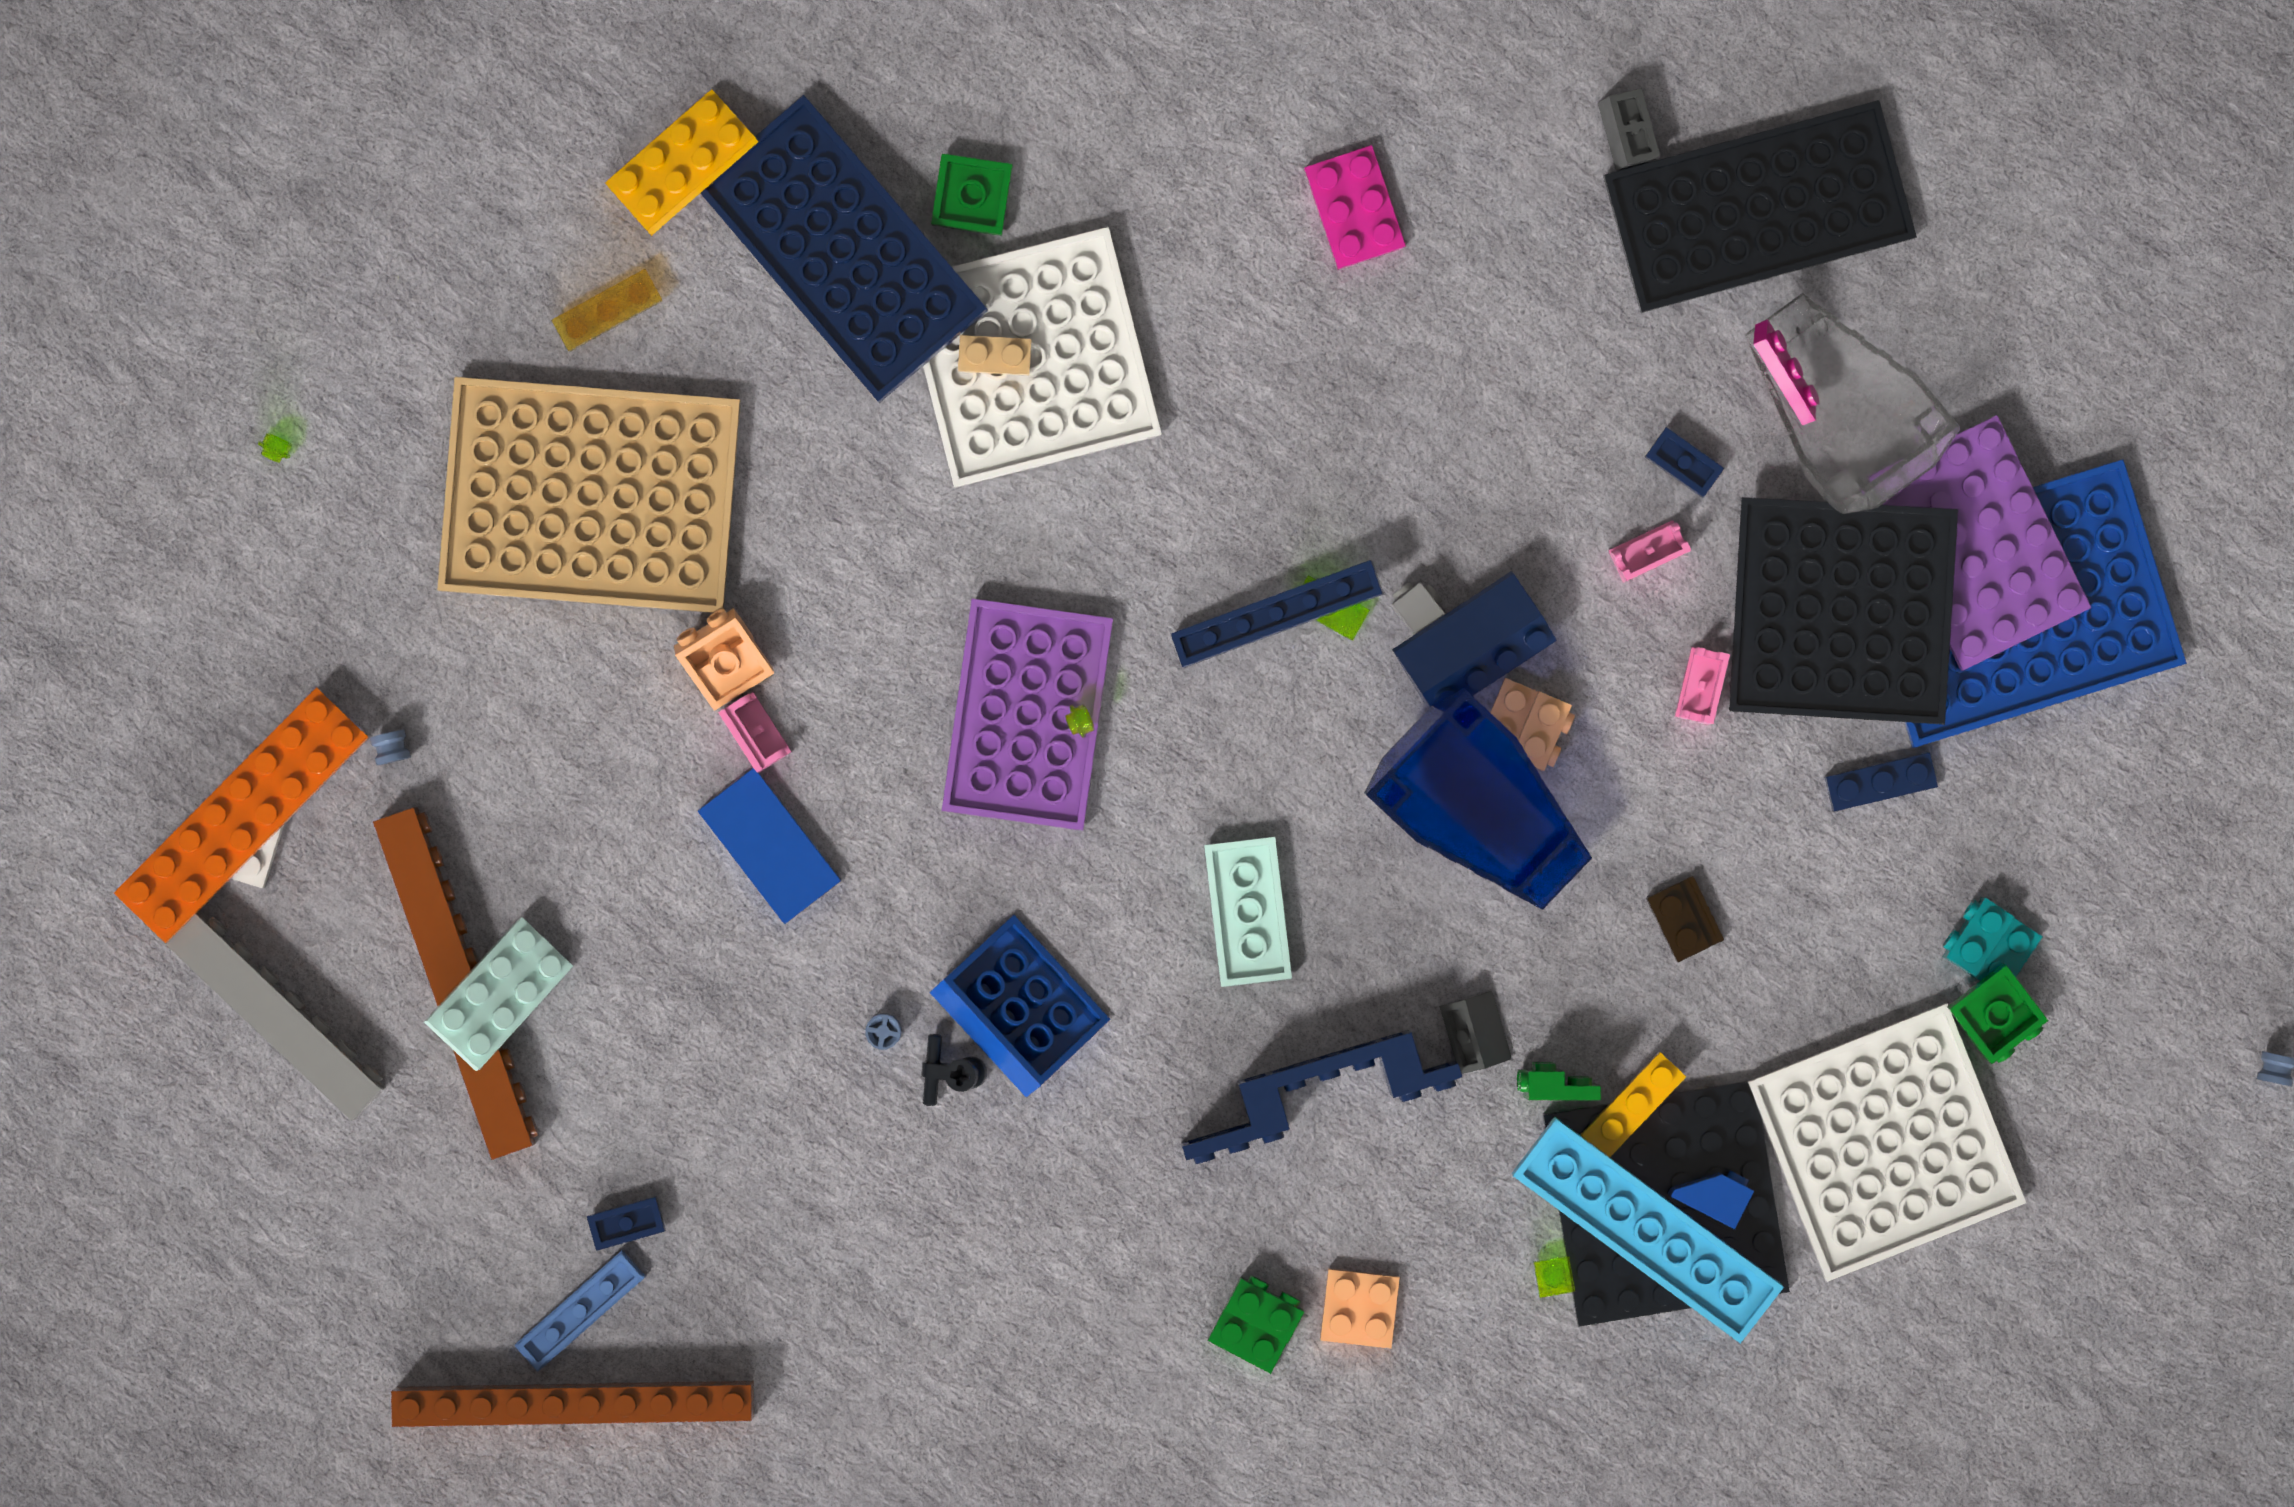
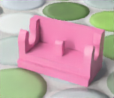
M1672 520L1608 550L1623 583L1692 551L1688 542L1683 539L1677 522L1674 523Z
M1691 647L1675 717L1708 725L1714 724L1730 654L1713 652L1700 647Z
M754 692L743 696L718 712L757 773H760L792 752Z

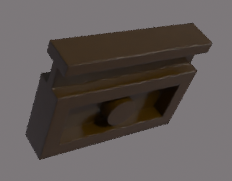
M1690 876L1646 898L1677 963L1724 941L1694 876Z

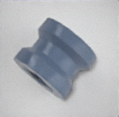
M404 729L370 738L371 745L376 747L377 751L375 758L376 766L411 758L410 750L405 748L404 739L406 738Z
M888 1013L874 1016L867 1023L865 1029V1036L868 1042L879 1050H887L893 1047L902 1035V1027L899 1020Z
M2262 1051L2263 1068L2257 1073L2256 1079L2292 1087L2291 1071L2294 1068V1058Z

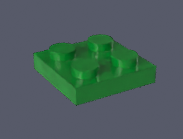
M942 154L931 225L1002 236L1013 165Z

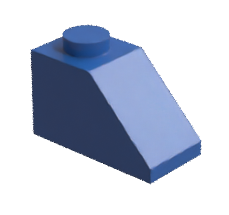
M1730 1170L1727 1176L1718 1172L1672 1187L1667 1195L1735 1229L1754 1190L1746 1187L1749 1182L1748 1179Z

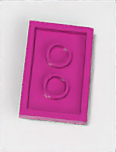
M1372 145L1304 167L1337 270L1406 247Z

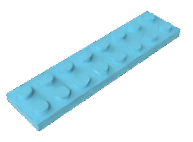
M1556 1117L1552 1119L1511 1173L1521 1183L1740 1344L1784 1288L1780 1282Z

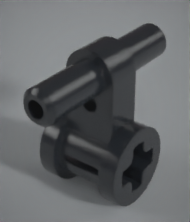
M940 1034L928 1035L926 1061L922 1062L921 1077H925L923 1104L926 1106H935L937 1104L939 1079L946 1080L951 1089L964 1092L981 1086L987 1077L986 1066L977 1057H965L951 1063L940 1062L942 1036ZM962 1069L966 1073H970V1079L966 1075H962Z

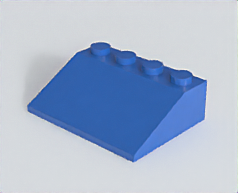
M1015 915L1008 919L929 992L1025 1097H1028L1111 1020Z

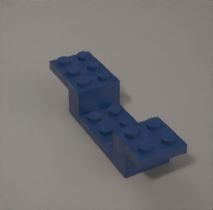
M1405 1030L1239 1080L1237 1082L1249 1122L1181 1142L1186 1160L1194 1159L1195 1164H1200L1215 1159L1214 1152L1228 1148L1229 1154L1249 1149V1142L1262 1138L1265 1144L1284 1138L1283 1131L1290 1128L1278 1091L1279 1087L1284 1086L1286 1092L1307 1086L1305 1079L1318 1076L1320 1081L1329 1080L1341 1076L1339 1069L1352 1066L1355 1071L1375 1065L1374 1059L1379 1057L1390 1095L1393 1098L1399 1097L1402 1102L1421 1097L1422 1089L1433 1086L1434 1090L1438 1092L1457 1086L1455 1080L1462 1078L1459 1063L1451 1061L1423 1070L1412 1032Z

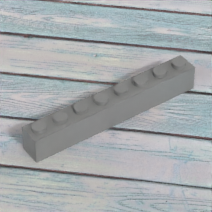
M198 911L167 944L163 942L351 1121L357 1119L385 1089L380 1083L383 1077L369 1064L363 1067L354 1058L357 1052L347 1042L341 1039L338 1043L328 1034L331 1030L330 1026L317 1015L311 1018L302 1009L305 1003L291 990L285 993L276 984L279 978L266 966L260 969L250 960L253 957L252 952L239 941L233 944L224 935L227 929L213 916L208 920ZM143 923L151 932H153L145 923Z

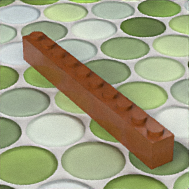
M413 807L373 821L433 995L437 1006H439L479 961L474 948H467L463 935L468 933L462 914L455 915L451 901L456 899L453 887L449 879L443 880L439 867L444 866L440 850L437 845L431 846L427 833L432 832L426 812L420 813L418 807ZM501 1046L478 1071H475L454 1051L491 1160L535 1145L534 1137L539 1136L538 1129L532 1115L526 1117L522 1103L527 1102L522 1084L520 1082L514 1083L510 1070L515 1068V1064L508 1048L503 1049Z
M754 1381L396 1387L391 1391L392 1427L752 1421L754 1418Z

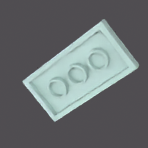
M1275 837L1204 845L1221 987L1292 979Z
M523 917L518 918L424 1023L475 1071H478L570 971L573 965Z

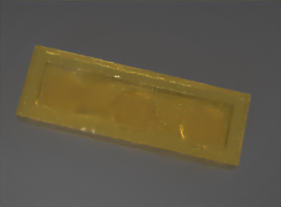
M643 269L555 317L551 321L567 350L571 352L661 303L663 299L647 270Z

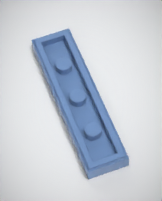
M623 1250L620 1251L514 1346L538 1372L646 1276Z

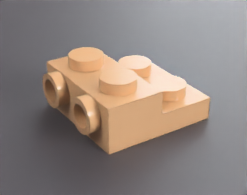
M734 608L728 612L725 609L715 611L707 618L708 624L698 631L693 627L683 631L676 639L678 643L674 645L675 656L714 711L774 674L773 667L755 643L752 633Z
M1504 678L1477 744L1540 771H1545L1547 765L1554 767L1560 754L1561 747L1556 746L1560 733L1568 734L1575 718V714L1570 713L1572 705Z

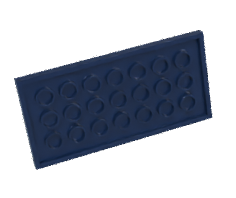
M803 95L755 136L759 142L700 194L878 403H881L982 317L988 309L805 95Z

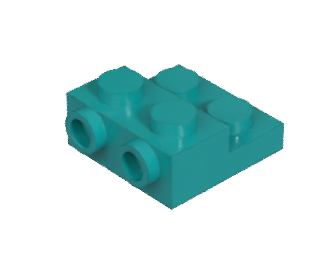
M1981 897L1978 902L1972 900L1964 911L1962 917L1966 921L1960 930L1954 929L1945 940L1942 947L1946 951L1942 957L1978 981H1981L2003 963L2017 977L2043 936L2015 919L2013 915L1986 897Z

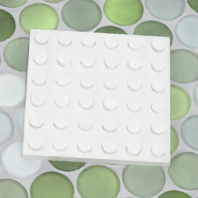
M1109 227L952 267L988 309L982 317L960 335L1025 338L1032 340L1030 376L958 372L960 335L923 366L954 488L1162 435Z
M1948 1003L1931 1008L1748 1081L1772 1147L1827 1282L2026 1203L1952 1013L1947 1008Z

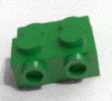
M2004 963L1947 1006L1977 1049L1991 1064L1996 1061L2000 1063L2008 1059L2015 1052V1046L2024 1039L2029 1041L2038 1036L2043 1031L2042 1026L2049 1021Z
M1532 1062V1068L1517 1069V1091L1523 1092V1097L1527 1100H1601V1086L1592 1083V1078H1589V1076H1567V1083H1565V1071L1556 1068V1063Z
M1250 1275L1248 1280L1240 1276L1207 1340L1271 1374L1286 1344L1289 1343L1304 1314V1309L1298 1307L1301 1303L1299 1299L1283 1291L1280 1296L1267 1291L1269 1284L1253 1275Z

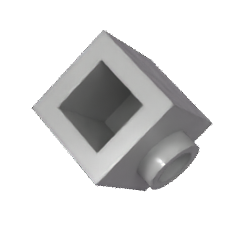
M1408 582L1393 594L1397 601L1391 607L1413 635L1445 615L1438 605L1442 602V599L1430 584L1424 588L1421 583L1413 587Z

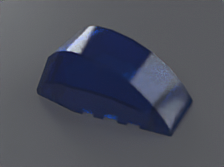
M1465 688L1432 705L1382 757L1364 792L1367 797L1417 843L1440 853L1443 857L1466 867L1480 877L1492 881L1506 891L1542 910L1592 859L1517 737Z

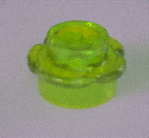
M266 433L263 441H258V445L263 448L261 455L272 461L280 463L282 458L288 459L291 457L289 452L292 444L276 435Z
M1073 704L1070 705L1071 713L1065 715L1068 726L1073 735L1079 733L1082 738H1085L1087 733L1095 730L1085 704L1074 707Z

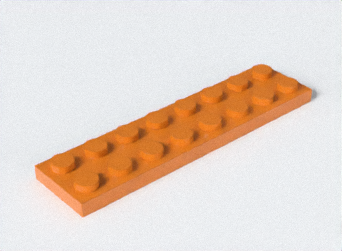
M316 687L114 894L167 944L369 737Z

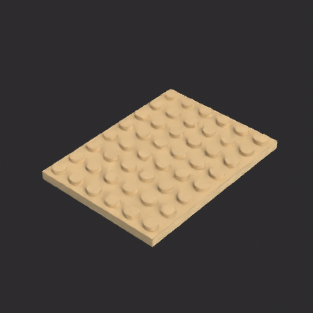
M455 377L437 591L709 613L724 609L741 400Z

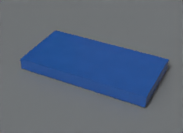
M754 768L698 810L701 817L784 924L841 882L835 871Z

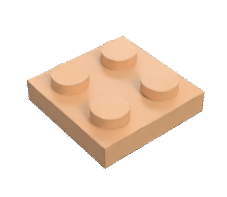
M1328 1268L1320 1340L1392 1349L1400 1277Z

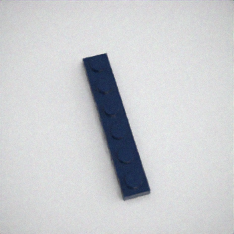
M1369 560L1171 633V637L1183 668L1379 597L1384 595L1373 561Z

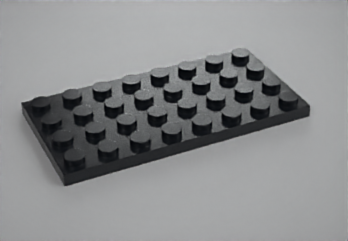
M1879 100L1603 176L1640 313L1917 238Z

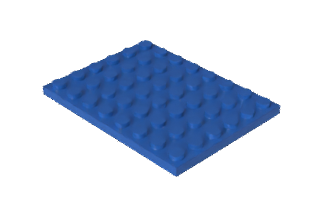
M2123 459L2033 487L2091 608L1963 671L1960 670L1950 650L1945 725L1904 722L1912 748L2187 664Z

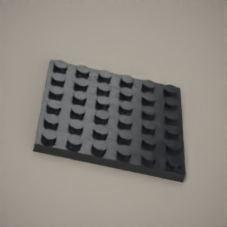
M1742 497L1729 711L1945 725L1958 509Z
M1748 1081L1671 1093L1617 1149L1611 1158L1780 1282L1784 1288L1779 1294L1790 1292L1761 1114ZM1609 1104L1543 1114L1545 1128L1556 1117L1580 1135ZM1730 1170L1748 1179L1749 1182L1746 1187L1754 1190L1735 1229L1667 1195L1672 1187L1718 1172L1727 1176ZM1558 1210L1578 1327L1691 1308Z

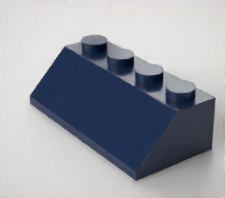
M1510 571L1393 648L1392 651L1423 702L1434 716L1439 719L1557 640L1532 599L1514 573Z

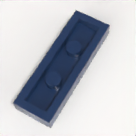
M1930 752L1824 777L1832 812L1938 787Z

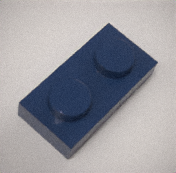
M1667 427L1645 455V458L1701 498L1705 497L1724 470L1721 465Z
M657 1196L586 1216L596 1251L666 1231Z

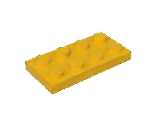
M711 89L608 179L605 184L652 236L759 141Z

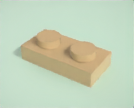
M960 335L958 372L1030 376L1032 340L1025 338Z

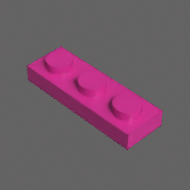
M1768 319L1755 324L1753 344L1801 424L1805 425L1815 421L1816 407L1819 404L1817 391L1813 385H1807L1805 382L1803 370L1798 359L1790 357L1786 350L1787 344L1780 330L1775 331Z

